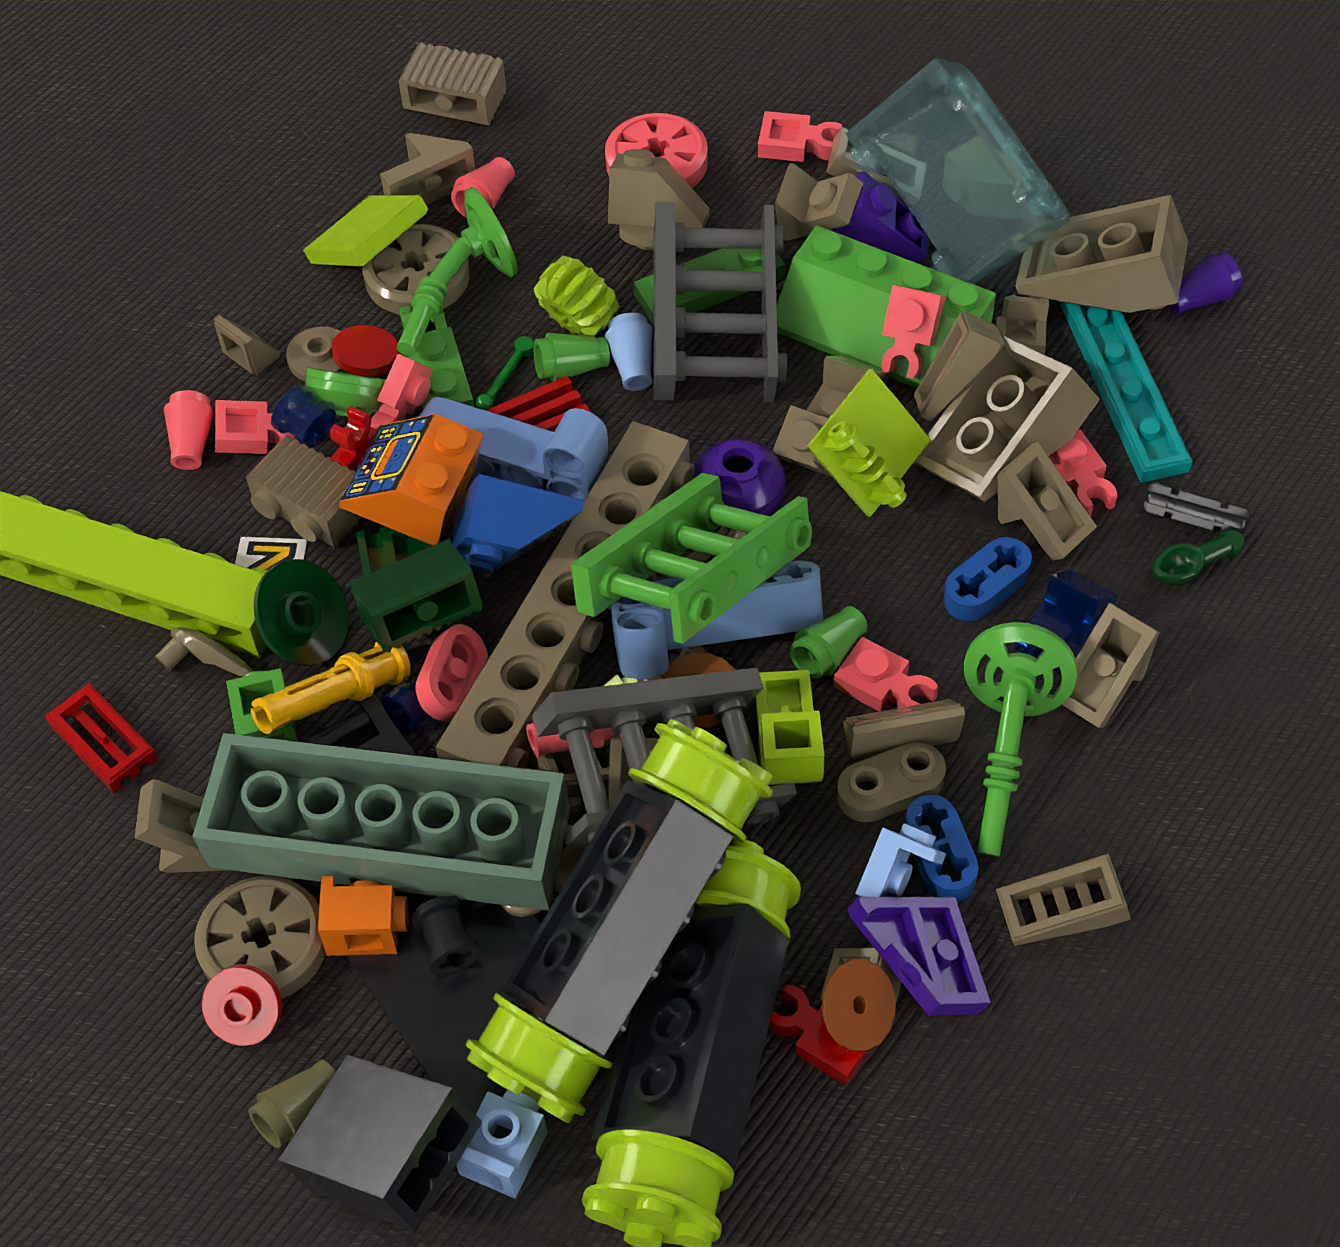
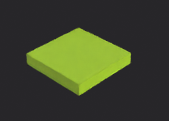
M369 195L303 249L311 264L363 267L422 218L429 209L421 195Z

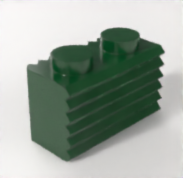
M450 539L349 582L361 619L381 649L389 653L393 646L400 648L403 642L410 644L413 637L420 639L423 633L430 635L433 628L440 630L443 624L450 626L453 620L460 621L463 615L470 617L473 611L480 612L483 607L470 565L467 564L466 560L463 559L462 555L451 544Z

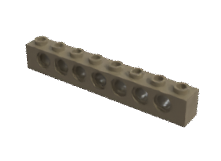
M632 421L586 497L582 511L572 520L436 745L438 759L527 769L531 746L526 726L534 723L532 715L550 693L573 690L579 676V664L586 652L593 653L598 647L603 634V623L611 611L609 606L596 617H591L578 613L576 605H569L576 603L571 563L693 479L695 465L690 463L689 440ZM548 644H558L553 647H543ZM522 686H534L528 690H517ZM496 729H509L508 731L501 734L491 733Z

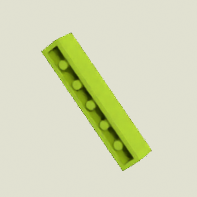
M0 491L1 576L169 630L179 627L193 629L228 649L260 659L267 644L261 637L256 625L254 595L259 581L267 570L257 567L248 569L229 563L214 553H205L203 555L181 548L169 539L159 538L155 540L136 534L121 524H112L110 526L91 520L76 510L67 509L62 511L43 505L31 496L21 495L18 497Z

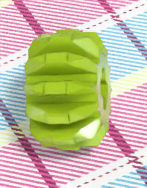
M561 256L555 263H551L539 277L540 280L534 287L535 296L538 298L540 306L550 314L549 317L555 319L560 324L561 328L565 327L573 335L594 337L601 333L608 326L610 320L614 318V314L620 307L618 300L615 298L614 290L605 284L604 278L599 277L592 267H586L579 259H572L567 256Z

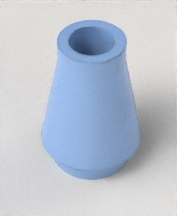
M624 313L610 320L608 331L605 334L610 352L622 377L623 387L630 391L646 389L653 382L651 367L654 329L647 323L646 317L639 313Z

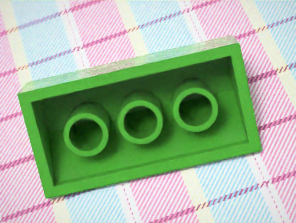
M816 225L793 257L777 303V333L831 355H845L882 369L883 356L887 350L894 347L895 338L882 335L892 286L900 285L945 295L946 298L935 346L920 344L919 352L924 359V369L920 377L917 379L907 378L910 363L903 355L897 359L894 372L889 373V378L918 388L960 313L966 311L992 323L996 293Z

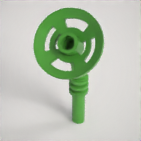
M474 187L466 189L464 193V206L469 228L461 231L462 237L455 241L430 276L421 279L412 298L411 306L413 311L396 346L398 352L404 356L410 357L415 355L431 317L437 316L448 293L446 286L470 255L475 258L484 254L490 263L510 278L518 274L514 252L499 220L485 198Z
M1023 622L999 624L983 631L968 647L964 660V676L972 693L988 707L1001 712L995 752L989 753L987 758L992 762V765L986 766L985 769L990 778H986L983 781V785L988 788L977 849V853L1000 857L1011 792L1018 789V785L1013 782V779L1020 778V772L1015 767L1022 766L1023 761L1017 755L1024 716L1041 715L1062 705L1073 692L1077 679L1076 659L1067 643L1044 627ZM1005 643H1028L1044 651L1038 658L1025 653L1009 654ZM987 654L990 660L985 671L986 683H981L978 676V664L981 658ZM998 666L1003 670L1001 682H995L994 672ZM1060 667L1062 682L1057 692L1051 695L1049 692L1053 685V669ZM1043 674L1044 684L1040 689L1035 688L1036 677ZM1000 696L1004 697L1003 702L998 700ZM1027 701H1030L1032 705L1026 706Z

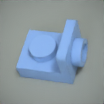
M903 823L900 833L882 828L855 894L862 897H900L912 873V865L906 863L910 853L938 864H943L946 853L932 848L936 836Z

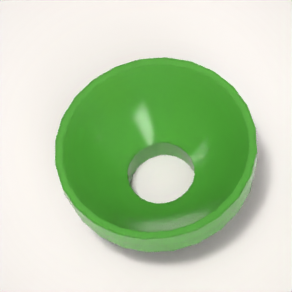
M306 367L305 386L314 400L322 407L321 412L348 417L347 409L349 406H352L369 414L372 419V415L379 410L382 403L377 401L386 379Z

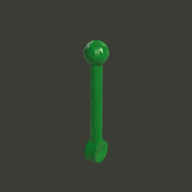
M523 336L515 340L514 354L488 391L476 398V408L488 410L494 407L493 399L523 357H529L534 353V341L530 337Z

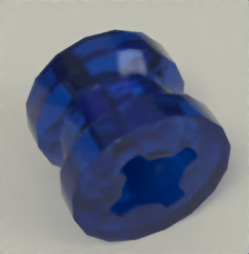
M297 386L288 391L278 402L271 416V425L278 432L283 434L289 433L301 444L305 443L309 449H314L330 432L336 419V412L326 403L318 404L315 402L312 392L303 386Z

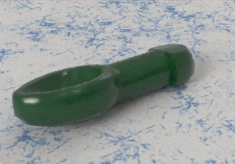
M1226 530L1221 532L1219 537L1198 546L1190 543H1178L1169 546L1161 551L1154 560L1151 568L1152 576L1158 581L1175 585L1189 582L1199 575L1205 565L1227 556L1233 558L1241 553L1245 548L1244 536L1236 530Z

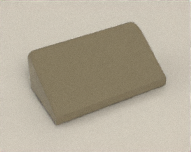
M946 699L847 717L843 724L848 755L851 759L857 760L873 757L911 742H922L931 746L954 742L958 740L965 718L964 706L953 700Z

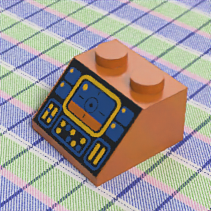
M438 414L380 425L340 500L339 508L430 545L438 544L474 474L484 433Z

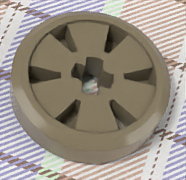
M413 224L362 267L365 286L371 299L381 308L395 314H399L400 307L408 305L411 311H413L411 301L421 279L430 276L458 237L439 226ZM468 258L446 286L448 293L442 304L443 309L453 304L468 286L470 279Z
M257 876L241 880L225 888L206 906L196 927L195 952L206 978L210 981L217 973L229 966L245 964L257 967L267 973L276 983L282 999L297 992L317 973L326 954L318 933L319 905L304 887L282 877ZM261 930H265L271 942L264 948H258L252 936Z

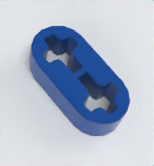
M1010 537L997 538L953 570L947 577L943 599L949 614L959 620H978L1019 590L1028 580L1032 560L1030 549L1018 539ZM997 560L1004 564H1007L1010 561H1014L1016 563L1015 568L1007 564L1000 568L998 571H996ZM979 586L978 598L971 594L963 598L959 596L960 589L965 593H970Z
M936 795L921 796L908 806L905 824L933 835L928 825L921 826L922 817L930 816L934 823H941L939 840L934 841L932 848L946 853L949 864L954 872L962 871L960 881L952 882L949 875H941L942 864L929 861L913 853L912 855L925 887L933 897H955L957 902H961L967 899L975 889L979 869L977 858L952 803Z

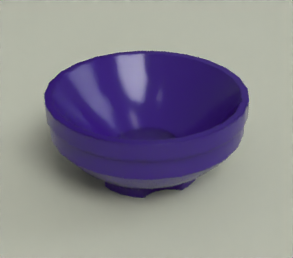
M744 439L719 442L704 451L695 463L693 479L701 473L720 477L721 496L724 505L767 516L778 507L783 499L785 492L783 466L776 454L763 444ZM733 456H744L753 462V466L743 473L730 472L723 464L728 458Z

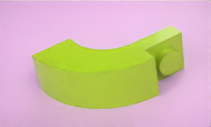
M809 670L760 672L764 689L755 696L760 767L773 775L769 785L822 782L824 774L820 712L813 709Z

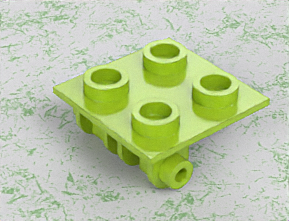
M869 369L806 447L866 516L871 517L880 504H888L894 508L906 499L905 483L901 478L926 448L931 439L874 370Z

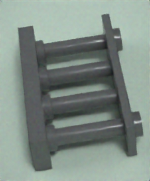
M655 202L653 229V400H674L675 381H685V376L763 378L764 402L774 403L777 383H786L787 354L778 353L775 255H782L783 225H774V205H764L760 229L685 228V223L675 222L674 202ZM684 248L760 249L761 271L685 270V265L676 264L675 252H684ZM684 290L761 291L762 314L685 312V307H676V295H684ZM685 333L762 334L763 358L686 356L685 351H676V337L684 338Z
M758 668L550 693L532 715L537 737L559 734L560 739L567 740L587 814H584L565 834L567 846L590 843L610 810L590 738V733L595 729L612 727L614 733H619L629 768L641 770L650 755L642 730L643 725L656 721H663L667 725L669 720L673 719L694 730L693 719L697 716L714 714L715 719L722 721L732 757L739 762L741 758H745L759 766L743 715L747 710L746 705L764 689ZM794 784L769 786L773 790V794L770 798L760 797L746 823L748 825H756L778 817L780 815L779 808L797 794Z

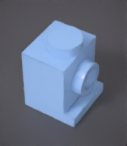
M506 1090L502 1098L487 1092L476 1113L481 1119L482 1124L456 1165L459 1174L515 1199L548 1133L544 1115L537 1112L540 1107L537 1105V1102L524 1093H521L519 1096ZM498 1125L512 1130L510 1135L505 1138L498 1139L493 1137Z

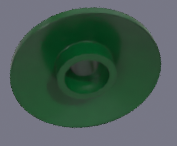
M292 559L274 565L259 581L254 595V617L261 637L278 657L294 665L314 666L326 662L339 652L349 630V609L341 587L328 571L313 562ZM290 610H291V611L294 613V615H295V622L293 621V619H292V617H291Z

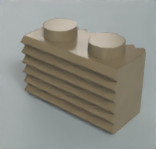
M423 42L417 45L398 81L404 109L489 126L491 119L494 118V113L497 112V107L500 106V101L503 100V94H506L504 64L501 58L497 57L494 59L490 55L482 53L476 55L474 52L468 54L465 50L459 52L456 48L451 50L448 47L439 45L434 47L428 44L426 46Z
M285 435L246 476L252 496L251 503L255 509L268 519H275L279 516L290 522L294 530L307 541L315 542L317 539H320L333 547H338L340 540L345 539L346 533L351 532L352 527L358 524L359 519L364 518L339 508L340 500L355 471H350L345 465L341 466L337 461L333 462L329 456L325 457L321 452L317 453L313 448L309 449L305 443L301 444L297 439L293 440L289 435Z

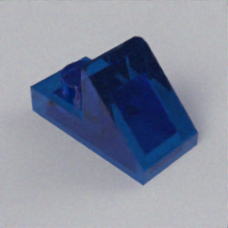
M1073 570L1053 573L1048 581L1045 600L1028 623L1044 627L1058 635L1067 643L1075 657L1084 646L1108 604H1115L1117 602L1118 595ZM1015 642L1014 649L1038 658L1044 651L1032 644ZM1060 667L1053 669V671L1062 675Z

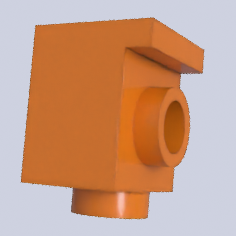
M321 876L318 933L326 955L398 954V932H407L409 928L408 897L395 896L392 885H382L376 881L362 880L356 881L350 886H337L334 876Z

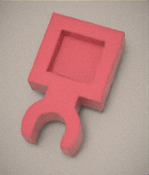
M765 111L758 141V158L804 162L806 153H814L820 159L829 160L833 139L841 129L842 124L823 122L813 126L810 125V115Z
M900 285L892 286L882 335L895 338L894 347L887 350L883 356V372L893 373L896 368L897 359L903 355L910 363L907 378L917 379L920 377L924 369V359L919 352L920 344L935 346L946 298L945 295Z
M397 354L377 401L382 404L371 419V427L378 430L380 425L404 420L407 413L413 415L415 408L425 401L431 386L429 377L433 369Z
M216 400L215 452L267 454V443L278 444L285 435H289L293 440L297 439L303 444L304 430L288 429V427H302L303 410L288 407L279 410L277 413H267V402Z
M1078 429L1070 442L1048 457L1091 517L1093 503L1089 498L1101 499L1110 510L1115 507L1117 491L1110 481L1104 479L1107 465L1081 429Z
M861 637L834 674L833 680L834 688L879 712L882 711L888 701L896 704L897 708L920 704L911 699L913 696H923L927 700L934 702L938 691L937 683L929 677L923 675L907 676L909 670V661L864 637Z

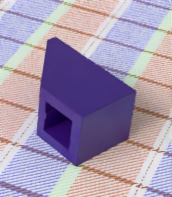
M865 171L855 176L863 182L849 225L831 229V231L910 261L920 262L927 258L929 222L918 210L910 208L896 197L888 186L880 184Z

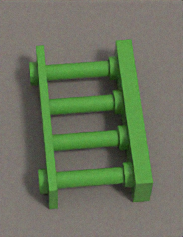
M701 473L571 563L577 612L596 617L622 597L671 611L674 641L684 644L811 546L812 526L809 522L807 498L796 497L770 517L724 505L721 496L720 477ZM723 526L748 534L741 539H735L712 532ZM688 549H692L716 557L710 562L704 563L680 555ZM657 572L684 581L672 588L647 581V579Z

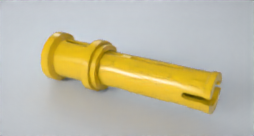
M377 642L374 648L363 653L348 652L339 657L335 666L330 668V670L313 675L273 694L271 693L252 701L251 705L254 707L251 708L252 718L260 731L270 734L291 722L305 718L337 702L346 699L363 701L369 698L376 688L388 683L399 685L408 680L410 676L408 655L402 645L400 648L393 646L389 653L383 651Z

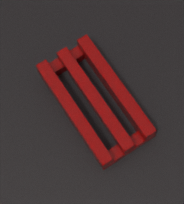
M568 376L485 410L555 432L564 413L545 421L544 418L570 407L571 409L578 408L590 412L587 405L581 403V396L578 391L573 390L572 382Z
M90 683L45 715L49 726L113 793L123 787L120 781L125 777L129 776L131 779H134L141 773L138 767L146 762L151 766L159 760L155 750ZM88 702L134 749V752L127 756L80 707ZM70 715L117 765L110 768L72 729L64 718Z

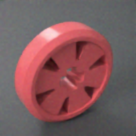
M648 113L626 120L612 131L605 146L608 175L618 153L624 154L626 150L643 149L652 152V157L659 154L660 158H666L691 188H694L702 180L708 166L707 141L702 131L691 121L668 113Z

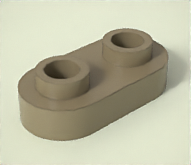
M911 742L854 763L847 767L839 777L837 788L838 805L846 816L855 821L873 822L908 809V806L921 796H937L942 790L945 780L946 763L944 757L935 747L929 744ZM920 763L927 768L917 771L910 768L909 764ZM862 782H869L875 788L866 791L860 789L857 785Z

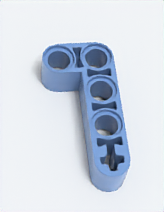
M441 397L431 398L419 416L438 414L484 433L476 469L472 476L473 479L482 474L585 501L609 461L606 426L596 415L583 409L574 408L566 411L555 432Z
M808 561L789 562L684 644L674 641L670 610L625 597L620 598L610 606L615 647L621 673L627 678L637 680L655 678L664 674L669 669L668 650L797 632L823 620L820 568ZM669 578L651 582L674 588L684 580Z

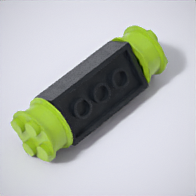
M670 719L667 725L657 723L654 730L660 736L659 740L641 770L630 768L628 775L638 784L629 780L626 781L503 986L502 991L520 1004L496 992L493 999L498 1003L499 1007L479 1040L468 1039L465 1043L471 1050L467 1060L487 1072V1076L519 1096L524 1092L537 1100V1105L566 1123H570L575 1113L583 1116L586 1112L580 1101L600 1067L611 1069L614 1063L603 1055H605L611 1043L618 1040L625 1032L629 1024L632 1007L643 989L648 987L658 976L665 951L674 936L681 932L691 920L694 912V902L707 880L714 877L721 869L726 857L725 850L730 841L733 839L744 843L747 836L742 832L741 828L760 797L770 798L773 794V790L768 786L773 778L772 774L745 758H741L739 762L724 753L727 745L709 732L699 727H695L692 730L673 719Z
M733 840L727 846L725 861L721 869L714 877L707 880L694 902V912L691 920L681 932L674 936L662 957V966L658 976L641 992L630 1011L629 1024L617 1042L612 1061L614 1064L608 1075L591 1138L597 1144L596 1153L602 1160L596 1184L587 1187L583 1193L582 1204L585 1207V1215L588 1218L625 1232L624 1241L634 1247H661L662 1243L682 1245L684 1247H711L712 1243L717 1241L721 1235L722 1225L715 1216L720 1192L729 1189L733 1183L734 1172L732 1168L736 1167L783 962L790 940V930L785 923L786 913L788 909L797 904L801 893V886L796 876L778 861L763 855L764 850L762 847L748 840H745L744 843Z

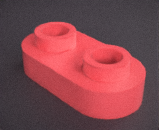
M455 624L437 635L432 642L417 678L416 695L419 704L427 714L436 720L450 721L453 719L488 661L486 646L482 638L472 628L463 624Z

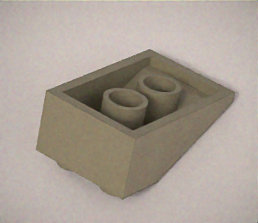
M1167 195L1030 226L1015 285L1018 294L1128 313L1145 309L1156 310L1178 303L1188 239L1172 196Z
M1003 335L1002 338L1005 342L1003 348L954 397L928 433L931 441L914 461L921 468L984 502L998 493V474L1032 443L1038 442L1047 456H1050L1070 442L1100 400L1072 367Z

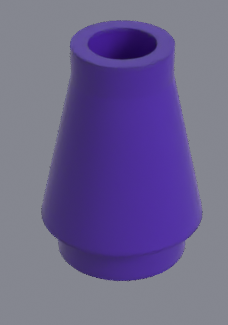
M1222 253L1218 256L1215 254L1207 256L1182 277L1178 303L1169 305L1170 309L1179 315L1186 310L1233 298L1235 291L1243 286L1242 275L1234 259L1227 253Z

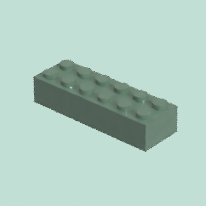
M223 733L192 838L209 868L321 882V876H334L336 884L351 885L356 881L370 880L379 882L382 885H392L394 891L437 897L454 895L461 900L549 911L569 819L571 801L564 773Z

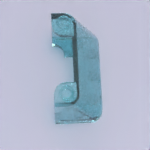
M939 58L933 59L845 133L854 146L851 148V154L855 161L867 172L873 169L880 174L888 176L937 250L932 254L934 265L931 266V269L975 284L1044 240L1071 220L1062 200L976 76L960 63Z

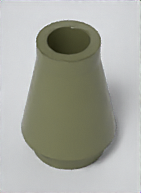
M319 1060L310 1068L257 1094V1103L249 1108V1116L259 1133L271 1145L280 1148L286 1142L291 1141L335 1074L334 1068L326 1061Z

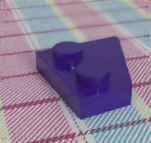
M858 897L848 908L850 918L928 1016L980 1014L991 1003L955 897Z

